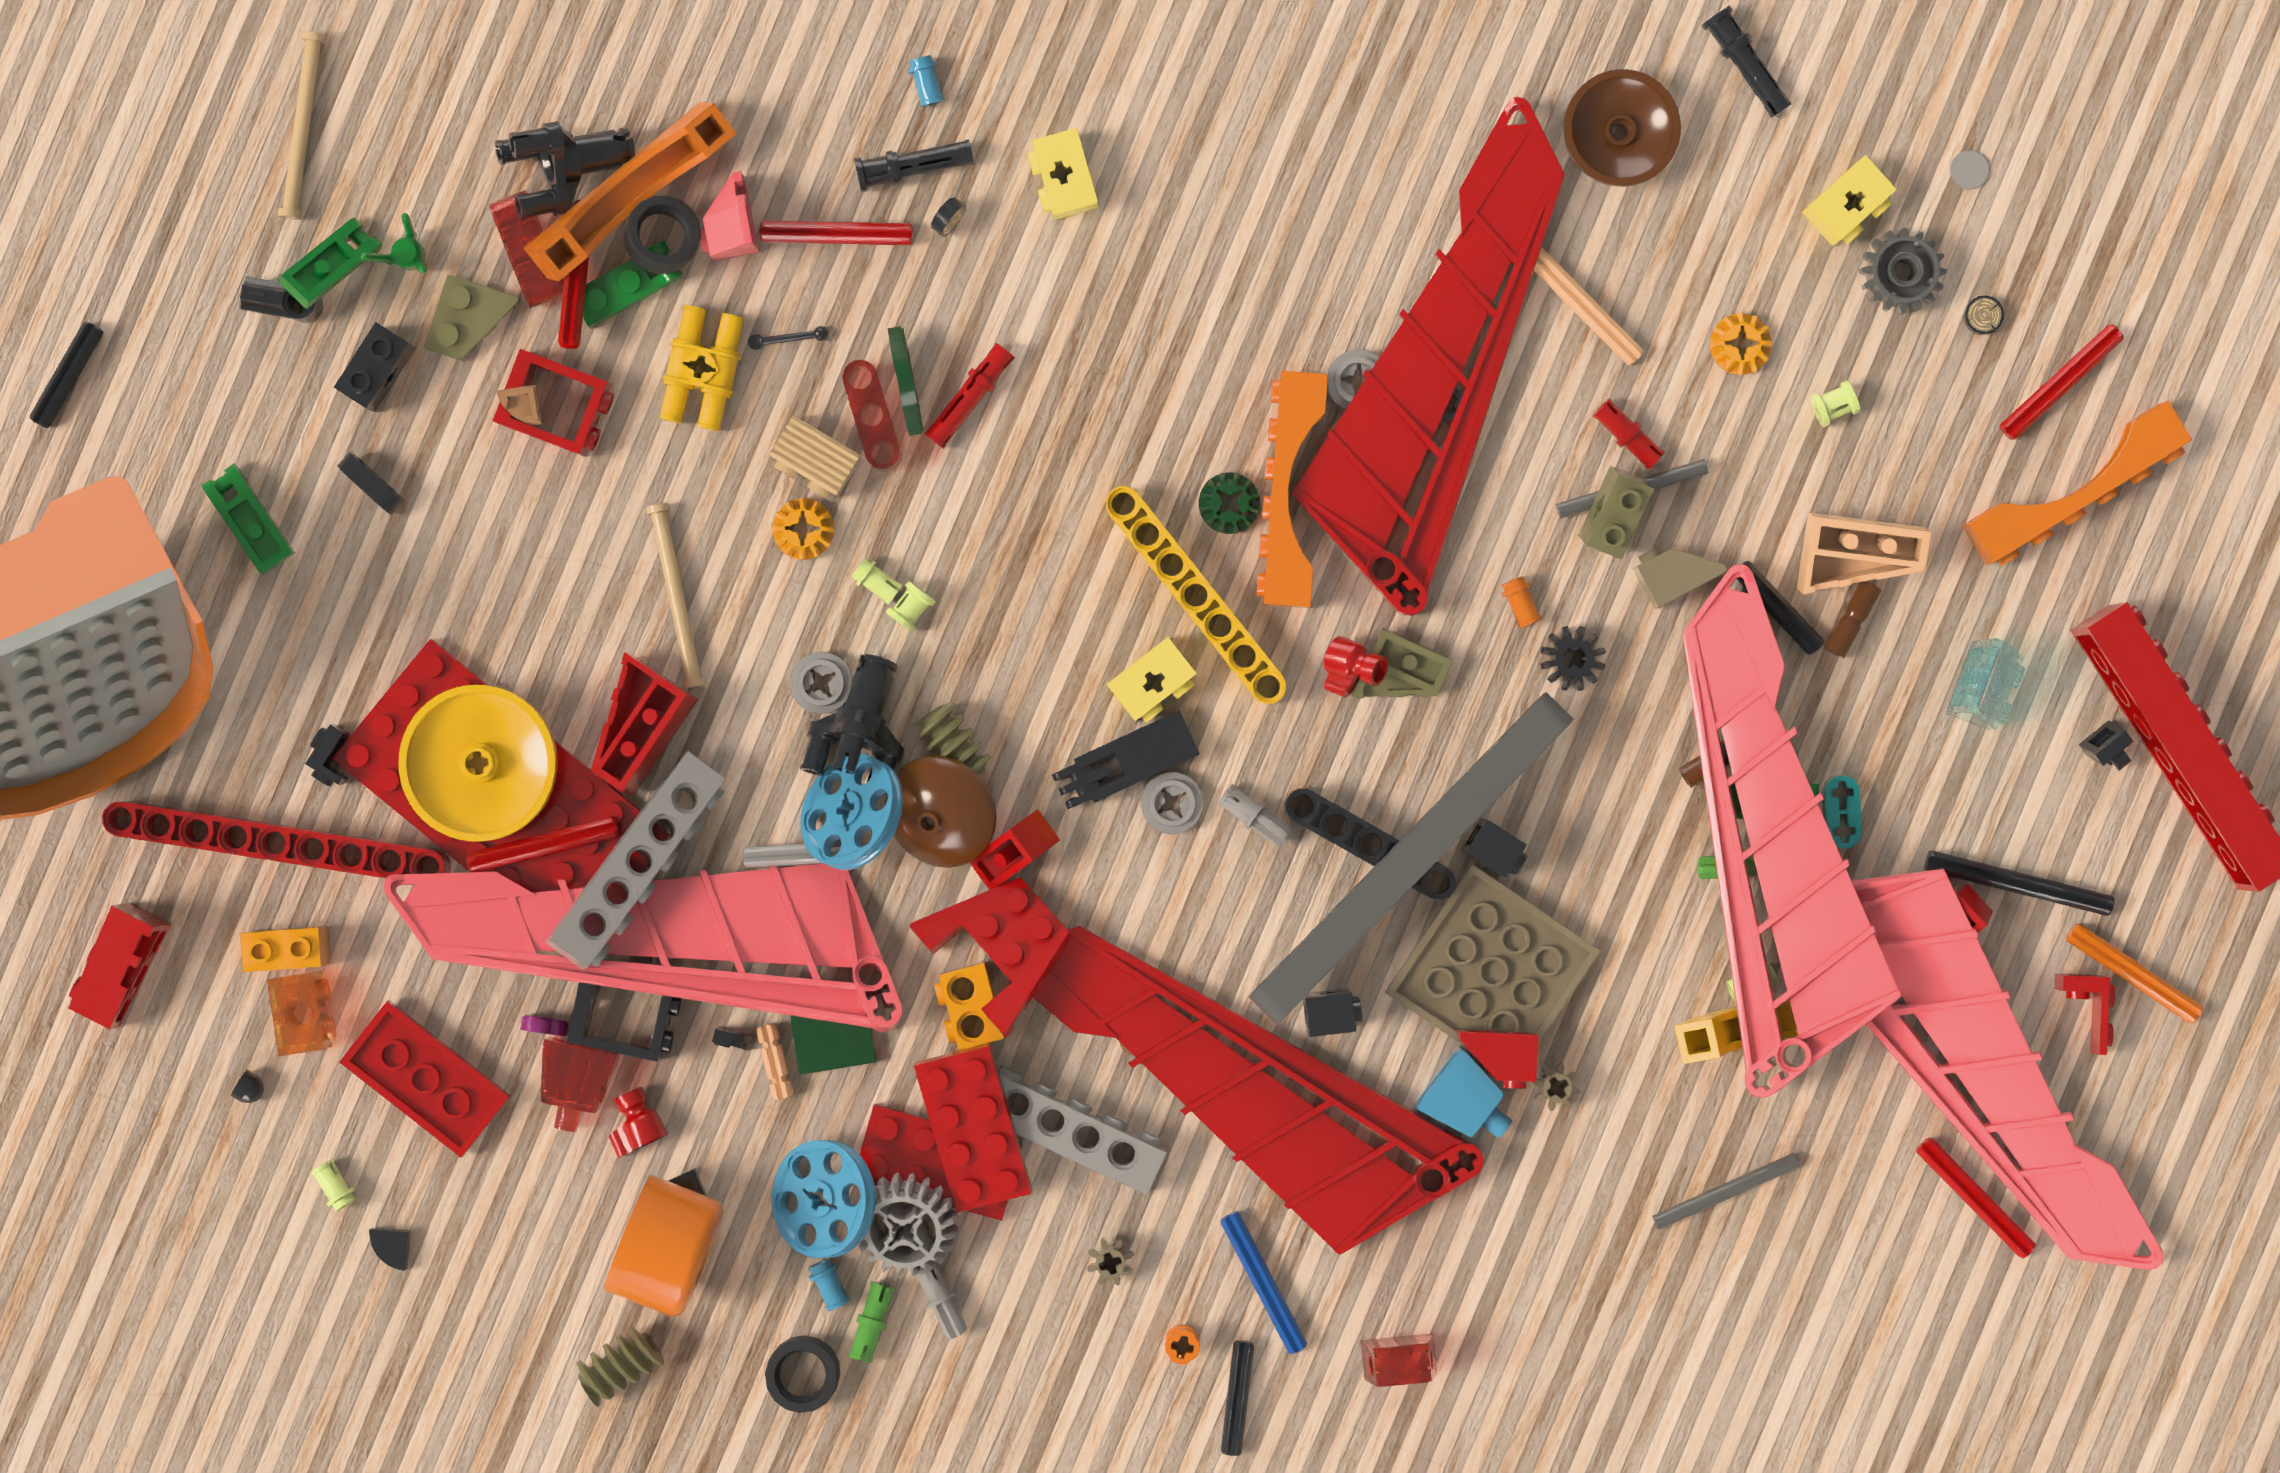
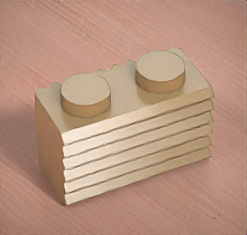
M794 415L769 454L777 460L773 466L774 468L792 479L796 473L810 480L807 487L826 499L830 492L839 497L862 458L856 452Z

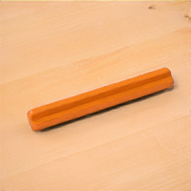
M2075 924L2068 932L2067 942L2186 1022L2194 1023L2203 1011L2202 1005L2083 925Z

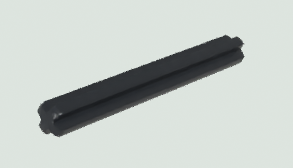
M1929 851L1925 859V870L1944 869L1950 877L2106 916L2111 915L2114 908L2115 898L2112 895L1937 851Z

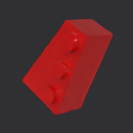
M624 652L621 662L623 664L617 688L613 690L611 697L613 702L607 723H604L591 771L621 792L635 796L698 701V698L639 658Z
M132 903L111 905L96 943L88 954L83 974L77 978L69 992V997L72 1000L68 1009L109 1030L120 1027L172 924Z

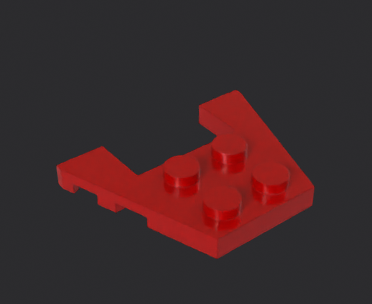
M1021 877L914 921L909 925L912 932L932 955L962 930H966L1009 979L1011 984L981 1008L982 1012L1005 1038L1011 1034L1015 1027L1013 1024L1022 1010H1026L1032 1000V994L1042 978H1046L1071 938L1069 931Z

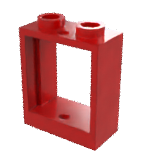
M519 349L505 389L530 386L538 366L593 387L592 396L574 442L518 421L506 411L501 402H499L492 421L498 425L585 457L587 451H593L598 443L601 430L596 427L601 414L607 415L612 406L615 396L614 393L610 392L612 384Z

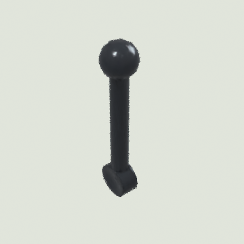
M818 326L814 331L769 337L753 334L748 339V345L753 350H759L763 345L813 338L818 341H824L827 339L829 332L826 327Z

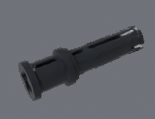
M1729 5L1701 26L1704 30L1711 32L1722 48L1720 54L1723 57L1725 56L1726 59L1731 58L1772 118L1792 103L1755 53V50L1750 45L1752 42L1750 39L1751 35L1749 32L1744 33L1731 15L1733 9Z
M969 139L900 155L891 150L886 151L885 156L862 160L860 157L854 158L861 192L867 191L870 186L889 182L893 186L899 185V182H903L902 178L974 164Z

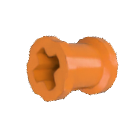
M1179 1324L1167 1332L1165 1351L1172 1362L1188 1364L1191 1360L1197 1358L1200 1351L1198 1334L1192 1327ZM1181 1336H1187L1188 1344L1193 1345L1192 1348L1186 1347L1184 1353L1177 1352V1346L1172 1343V1341L1178 1342Z

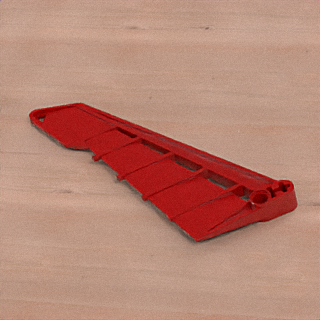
M1513 97L1508 101L1459 189L1460 235L1447 255L1438 249L1435 256L1441 261L1440 266L1410 312L1407 314L1404 309L1401 310L1399 316L1403 319L1402 324L1372 370L1369 372L1366 369L1363 373L1365 381L1333 430L1329 429L1326 434L1327 439L1291 493L1393 609L1404 616L1415 615L1426 606L1428 593L1565 177L1562 167L1530 103L1521 97ZM1515 111L1521 112L1527 122L1526 124L1507 125ZM1510 263H1512L1513 269L1511 271V274L1509 276V279L1499 301L1498 307L1495 310L1492 307L1493 301L1505 277ZM1489 315L1492 318V322L1468 380L1462 374V371L1485 319ZM1457 382H1459L1465 390L1440 450L1432 439ZM1429 449L1437 460L1415 516L1412 519L1402 506ZM1399 516L1409 527V531L1397 557L1393 553L1384 550V546ZM1385 558L1393 564L1394 573L1390 579L1379 580L1374 576L1372 565L1375 560ZM1401 573L1407 580L1400 583V585L1408 592L1413 589L1418 592L1415 598L1418 605L1415 608L1410 604L1405 607L1401 606L1400 601L1403 596L1397 588L1393 589L1391 594L1385 589V587L1396 582Z
M1081 926L1067 929L1071 934V938L1046 978H1042L1032 994V997L1073 1032L1116 1038L1136 1057L1128 1062L1132 1068L1142 1063L1185 1105L1179 1111L1184 1115L1192 1112L1236 1154L1231 1157L1236 1162L1242 1160L1285 1202L1283 1205L1286 1208L1292 1209L1339 1255L1473 1178L1483 1167V1155L1474 1143L1457 1136ZM1155 994H1161L1199 1020L1192 1022L1155 996ZM1205 1024L1211 1026L1262 1060L1252 1064L1201 1027ZM1270 1064L1323 1098L1324 1101L1316 1106H1312L1261 1069ZM1334 1105L1388 1141L1374 1149L1322 1113V1111ZM1398 1146L1422 1163L1416 1167L1413 1174H1410L1385 1157L1383 1153ZM1464 1150L1467 1154L1474 1152L1475 1156L1470 1159L1472 1166L1466 1169L1461 1164L1451 1169L1456 1177L1450 1180L1447 1170L1440 1162L1446 1159L1448 1165L1451 1166L1459 1160L1457 1154L1459 1151ZM1429 1169H1436L1442 1174V1182L1436 1189H1426L1421 1185V1177Z

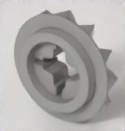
M1350 350L1341 354L1333 361L1328 370L1327 387L1329 395L1339 407L1346 409L1355 394L1353 385L1346 383V381H1341V378L1353 376L1355 370H1357V364H1361L1360 371H1362V377L1364 378L1363 373L1367 369L1370 372L1379 359L1375 354L1365 350Z
M815 652L806 655L795 665L790 677V688L795 701L802 708L812 713L826 714L837 710L847 701L853 680L848 666L839 657L827 652ZM811 669H814L816 673L819 672L821 676L831 675L835 672L836 675L828 683L831 697L822 690L807 693L815 683L814 674Z
M1176 772L1160 774L1153 778L1143 791L1141 798L1142 813L1146 821L1154 829L1166 834L1182 833L1190 829L1198 821L1202 813L1203 798L1198 785L1184 774ZM1164 788L1172 796L1181 795L1186 792L1187 796L1182 798L1183 801L1179 803L1180 812L1183 815L1182 818H1179L1177 813L1174 814L1172 810L1163 811L1160 814L1157 813L1165 803L1164 794L1161 789Z

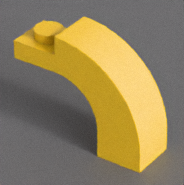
M1788 999L1777 1008L1783 1039L1799 1036L1790 999ZM1736 1006L1694 1017L1674 1026L1683 1064L1719 1058L1729 1052L1742 1048Z

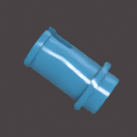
M932 55L909 61L911 68L908 69V73L913 74L921 107L945 101L935 71L938 63L933 62Z
M830 1258L824 1259L808 1268L811 1273L808 1278L810 1281H815L826 1304L827 1311L834 1310L850 1301L835 1271L838 1266L836 1263L832 1264Z

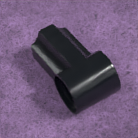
M246 276L245 282L242 285L240 309L244 311L310 323L315 321L323 310V301L320 298L305 312L296 313L294 309L295 298L275 281Z

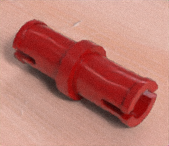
M1610 398L1592 415L1617 438L1615 443L1620 448L1625 446L1647 470L1664 455L1665 451L1660 449L1641 430L1642 425L1637 420L1632 422Z

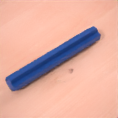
M1237 1211L1224 1216L1221 1219V1225L1289 1354L1298 1353L1307 1346V1342L1243 1219Z

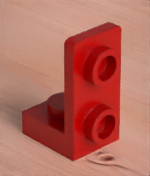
M2055 974L2054 989L2066 991V998L2088 1000L2090 999V992H2093L2090 1052L2097 1055H2107V1047L2112 1046L2114 1039L2113 1025L2108 1023L2109 1008H2113L2115 1004V987L2110 985V977Z

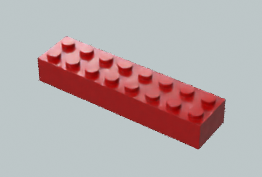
M2128 602L2106 606L2070 630L2236 888L2253 892L2262 891L2280 879V837L2271 825L2275 822L2272 813L2263 803L2258 804L2250 791L2254 788L2247 775L2242 770L2236 771L2229 760L2232 757V753L2228 745L2222 738H2215L2207 726L2211 723L2209 716L2199 704L2194 706L2186 693L2189 691L2187 682L2178 671L2172 672L2165 659L2168 658V654L2159 640L2156 638L2151 639L2144 629L2147 622L2141 611L2135 605L2130 607Z

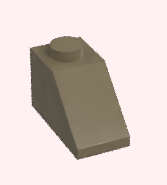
M1659 546L1638 556L1641 564L1633 568L1654 609L1660 608L1728 571L1722 563L1673 548L1662 552Z

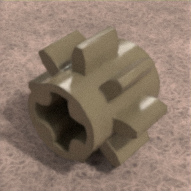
M1558 1062L1556 1070L1552 1071L1542 1065L1541 1069L1544 1075L1541 1080L1537 1079L1536 1082H1532L1536 1086H1540L1541 1092L1535 1095V1100L1541 1101L1547 1097L1549 1099L1548 1109L1550 1111H1553L1556 1103L1560 1102L1570 1108L1571 1104L1568 1098L1571 1093L1580 1094L1581 1092L1576 1087H1572L1571 1083L1578 1076L1577 1073L1570 1072L1564 1075V1064L1562 1062ZM1553 1077L1558 1081H1565L1561 1085L1563 1092L1558 1096L1554 1092L1547 1093V1090L1551 1087L1549 1080Z
M1103 1237L1101 1238L1102 1248L1099 1251L1095 1249H1089L1088 1251L1091 1257L1096 1258V1263L1090 1264L1087 1270L1088 1272L1096 1270L1099 1272L1100 1285L1105 1282L1106 1278H1113L1114 1283L1118 1286L1120 1285L1119 1275L1122 1272L1132 1274L1133 1269L1125 1264V1260L1131 1259L1134 1253L1133 1251H1122L1121 1238L1116 1241L1115 1245H1108L1107 1240ZM1111 1252L1113 1258H1121V1260L1117 1261V1269L1110 1270L1108 1265L1101 1266L1100 1263L1104 1261L1105 1253Z

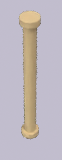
M303 31L302 34L305 48L283 208L278 209L279 217L301 220L302 211L298 209L320 48L321 44H325L326 35L310 31Z
M669 503L647 506V515L652 516L686 681L682 682L683 688L690 689L707 685L706 679L701 677L667 517V512L670 511Z

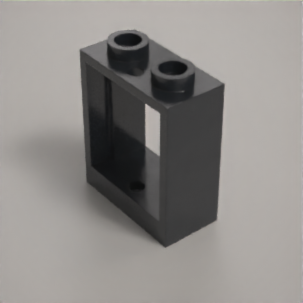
M579 982L566 1040L567 1043L655 1062L662 1059L663 1053L670 1054L674 1039V1032L668 1031L671 1015L678 1016L682 998L662 995L651 1048L588 1035L599 985Z

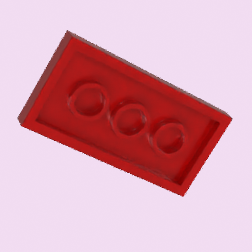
M390 1000L386 1001L339 1061L340 1064L460 1158L464 1157L511 1097L509 1093Z
M987 1043L915 1062V1073L956 1213L1030 1195L1033 1191L991 1044Z
M874 1104L860 1151V1156L871 1172L874 1186H877L879 1179L882 1177L891 1182L893 1175L897 1172L903 1181H907L909 1174L914 1172L915 1182L922 1184L923 1180L929 1177L931 1181L929 1188L933 1190L936 1187L942 1186L943 1193L941 1198L952 1197L929 1119ZM1008 1200L967 1210V1212L1002 1221Z

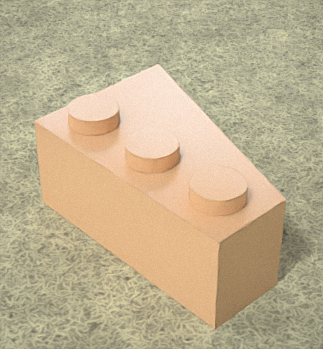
M1808 512L1796 589L1802 594H1807L1837 586H1849L1853 583L1873 579L1880 580L1925 571L1931 531L1920 526Z

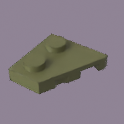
M447 274L424 348L464 361L476 349V345L483 338L488 337L497 327V324L512 309L519 305L521 299L517 296Z
M1383 627L1371 653L1379 654L1388 659L1387 674L1378 686L1362 682L1359 677L1351 696L1355 698L1375 696L1404 697L1408 695H1417L1418 697L1437 696L1453 663V659Z

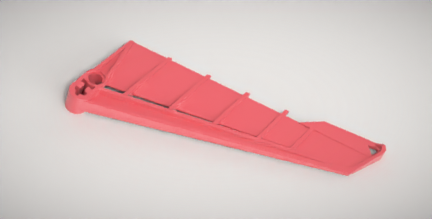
M1742 564L1734 565L1727 571L1684 630L1683 640L1746 1070L1745 1085L1754 1096L1765 1098L1775 1094L1802 1074L1811 1065L1901 998V994L1874 934L1876 929L1874 925H1870L1846 870L1850 866L1848 859L1842 860L1818 804L1824 800L1823 795L1820 792L1817 796H1814L1790 741L1791 738L1798 734L1797 729L1793 727L1786 732L1776 709L1785 663L1754 574L1748 566ZM1741 577L1744 579L1748 593L1729 588L1737 578ZM1719 729L1722 730L1733 774L1729 778L1718 733ZM1734 783L1751 845L1745 851H1743L1730 789ZM1752 855L1769 919L1760 926L1746 860ZM1770 927L1772 928L1787 991L1776 1000L1761 936ZM1790 999L1799 1036L1784 1041L1777 1008ZM1797 1044L1804 1049L1806 1058L1801 1066H1794L1787 1061L1785 1053L1789 1045ZM1775 1056L1777 1063L1771 1060L1772 1057ZM1778 1064L1783 1071L1789 1074L1785 1078L1783 1071L1773 1076L1769 1080L1772 1085L1771 1088L1768 1085L1760 1087L1756 1083L1760 1077L1757 1072L1758 1069L1765 1073Z
M824 863L783 868L769 866L770 869L708 875L706 870L699 871L700 876L652 881L656 884V887L643 904L637 900L628 912L633 916L629 925L621 935L614 932L605 945L610 947L607 955L659 957L661 965L602 960L597 967L590 964L584 970L564 956L536 954V951L557 952L546 944L545 941L584 888L568 889L565 880H558L561 890L532 893L497 872L393 874L388 876L384 882L383 887L387 898L431 959L867 1027L878 1032H889L896 1028L900 1022L902 1014L901 1002L887 966L881 956L849 871L835 869ZM618 884L607 887L606 895L608 900L616 905L622 904L625 899L624 889ZM401 885H415L403 902L397 894L396 888ZM587 915L583 921V928L590 936H598L602 931V923L598 917ZM667 958L733 961L736 972L674 967L669 965ZM741 962L806 965L811 979L745 973ZM816 966L852 968V983L821 980ZM867 967L877 969L881 975L880 982L873 986L865 985L859 978L861 970ZM884 989L887 992L882 993L881 996L883 1005L886 1009L893 1008L894 1010L890 1014L889 1021H885L882 1016L875 1017L874 1015L878 1010V1002L875 995H878ZM866 996H873L870 1000L866 998Z
M1937 869L1853 880V886L1870 925H1874L1876 929L1874 934L1901 996L1906 1001L1904 1003H1893L1866 1024L1867 1027L2068 1258L2145 1270L2158 1268L2163 1262V1250L2115 1166L2075 1144L2065 1123L2075 1121L2072 1112H2060L2036 1060H2043L2040 1051L2031 1052L2008 1004L2007 999L2011 998L2008 990L2001 989L1977 939L1979 934L1976 929L1972 928L1945 870ZM1915 1014L1948 1062H1938L1904 1015ZM1948 1074H1957L1990 1122L1982 1120ZM1992 1132L1999 1134L2021 1168L2016 1165ZM2142 1240L2145 1241L2151 1251L2148 1256L2134 1255Z

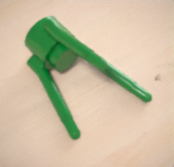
M407 213L401 215L406 235L393 244L390 254H361L363 261L386 263L388 265L396 264L408 271L418 269L422 274L428 269V266L424 263L426 257L425 249L416 241L417 233L414 231L411 219Z

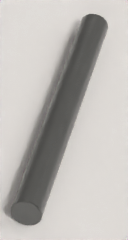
M1705 459L1643 477V479L1656 490L1706 475L1709 472ZM1598 491L1557 503L1556 509L1559 518L1590 510Z
M1791 1153L1652 1216L1657 1229L1660 1230L1800 1167L1795 1154Z

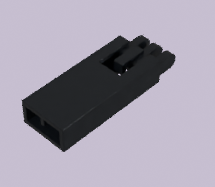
M1180 710L1074 758L1075 764L1052 774L1054 781H1060L1069 775L1072 782L1058 788L1061 796L1076 790L1078 797L1070 798L1065 802L1067 809H1070L1090 799L1094 803L1200 753ZM1116 757L1123 773L1099 783L1098 779L1111 774L1108 765L1093 771L1092 767Z

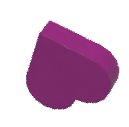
M524 1015L522 1016L520 1030L566 1037L568 1023L564 1020Z

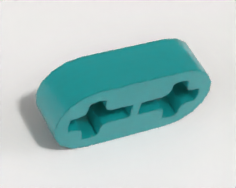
M1833 776L1825 782L1822 789L1824 798L1822 800L1823 817L1836 847L1847 849L1855 846L1862 835L1860 790L1855 780L1849 776ZM1840 781L1843 782L1844 788H1850L1851 791L1850 796L1844 797V810L1839 808V799L1831 796V789H1837L1838 782ZM1840 814H1844L1845 825L1853 829V833L1847 835L1846 842L1841 843L1840 836H1834L1833 829L1840 827Z

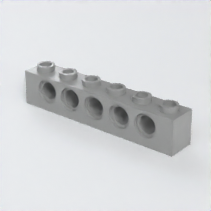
M689 751L682 754L545 943L582 970L588 968L590 964L597 967L610 950V947L605 945L614 932L621 935L633 919V916L628 913L637 900L643 904L655 889L656 884L652 882V879L660 869L666 872L678 857L679 853L674 849L681 839L684 838L689 841L698 830L702 822L697 817L705 806L711 810L722 797L724 791L719 787L725 778ZM678 790H685L691 794L693 806L690 810H683L677 806L675 795ZM656 821L665 822L669 826L671 835L668 841H659L654 837L652 827ZM633 852L642 853L647 858L648 867L644 873L635 872L631 868L629 859ZM610 884H618L624 889L625 899L622 904L616 905L608 900L606 890ZM587 915H594L600 919L602 931L598 936H590L585 932L583 921Z
M1001 1065L998 1072L1006 1099L1013 1093H1021L1029 1101V1107L1023 1113H1014L1010 1110L1017 1135L1148 1195L1167 1154V1149L1161 1147L1162 1139L1145 1131H1142L1140 1136H1137L1125 1130L1128 1124L1108 1114L1104 1120L1090 1114L1091 1106L1074 1098H1071L1070 1103H1066L1055 1097L1057 1094L1055 1089L1040 1082H1036L1035 1086L1032 1087L1020 1081L1022 1074ZM1047 1110H1058L1064 1116V1124L1059 1129L1051 1130L1044 1126L1042 1115ZM1084 1126L1096 1128L1100 1135L1098 1142L1092 1146L1081 1144L1077 1138L1079 1129ZM1120 1142L1131 1144L1135 1150L1134 1157L1128 1162L1117 1161L1112 1154L1116 1144Z

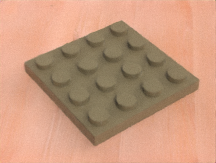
M1470 864L1457 883L1454 892L1447 898L1385 993L1463 1046L1465 1045L1457 1038V1029L1532 1032L1539 1035V1044L1601 950L1473 864Z

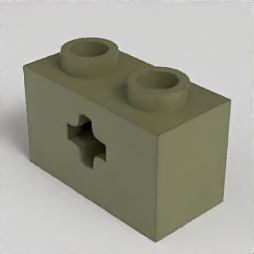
M1610 465L1578 536L1587 546L1622 560L1654 488L1645 479Z

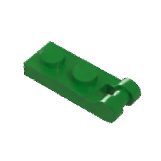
M353 217L280 276L278 283L302 306L308 309L365 262L361 259V254H377L383 244L375 236L369 237L362 230L363 225ZM352 241L358 248L354 249L347 242Z
M665 241L648 248L650 252L661 256H668L670 253ZM631 259L586 284L583 318L591 329L683 277V273L680 269L671 274H659L651 279L647 271Z
M234 463L224 470L225 474L215 481L211 478L202 485V488L260 574L264 575L295 554V551L247 482L242 471ZM235 487L239 495L228 502L224 493Z

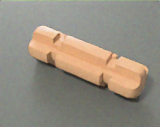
M776 1023L762 1025L757 1028L759 1044L763 1043L764 1047L761 1049L767 1077L772 1080V1084H770L772 1097L774 1100L788 1098L793 1095L794 1091L791 1079H787L789 1071L783 1046L778 1042V1039H780L778 1026Z

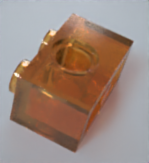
M321 970L267 979L278 1056L331 1048V1040L336 1039V1026L334 1018L332 1016L328 1017L326 1001H330L331 993L328 979L322 978ZM300 1002L308 1004L312 1010V1017L308 1023H303L296 1017L295 1009Z

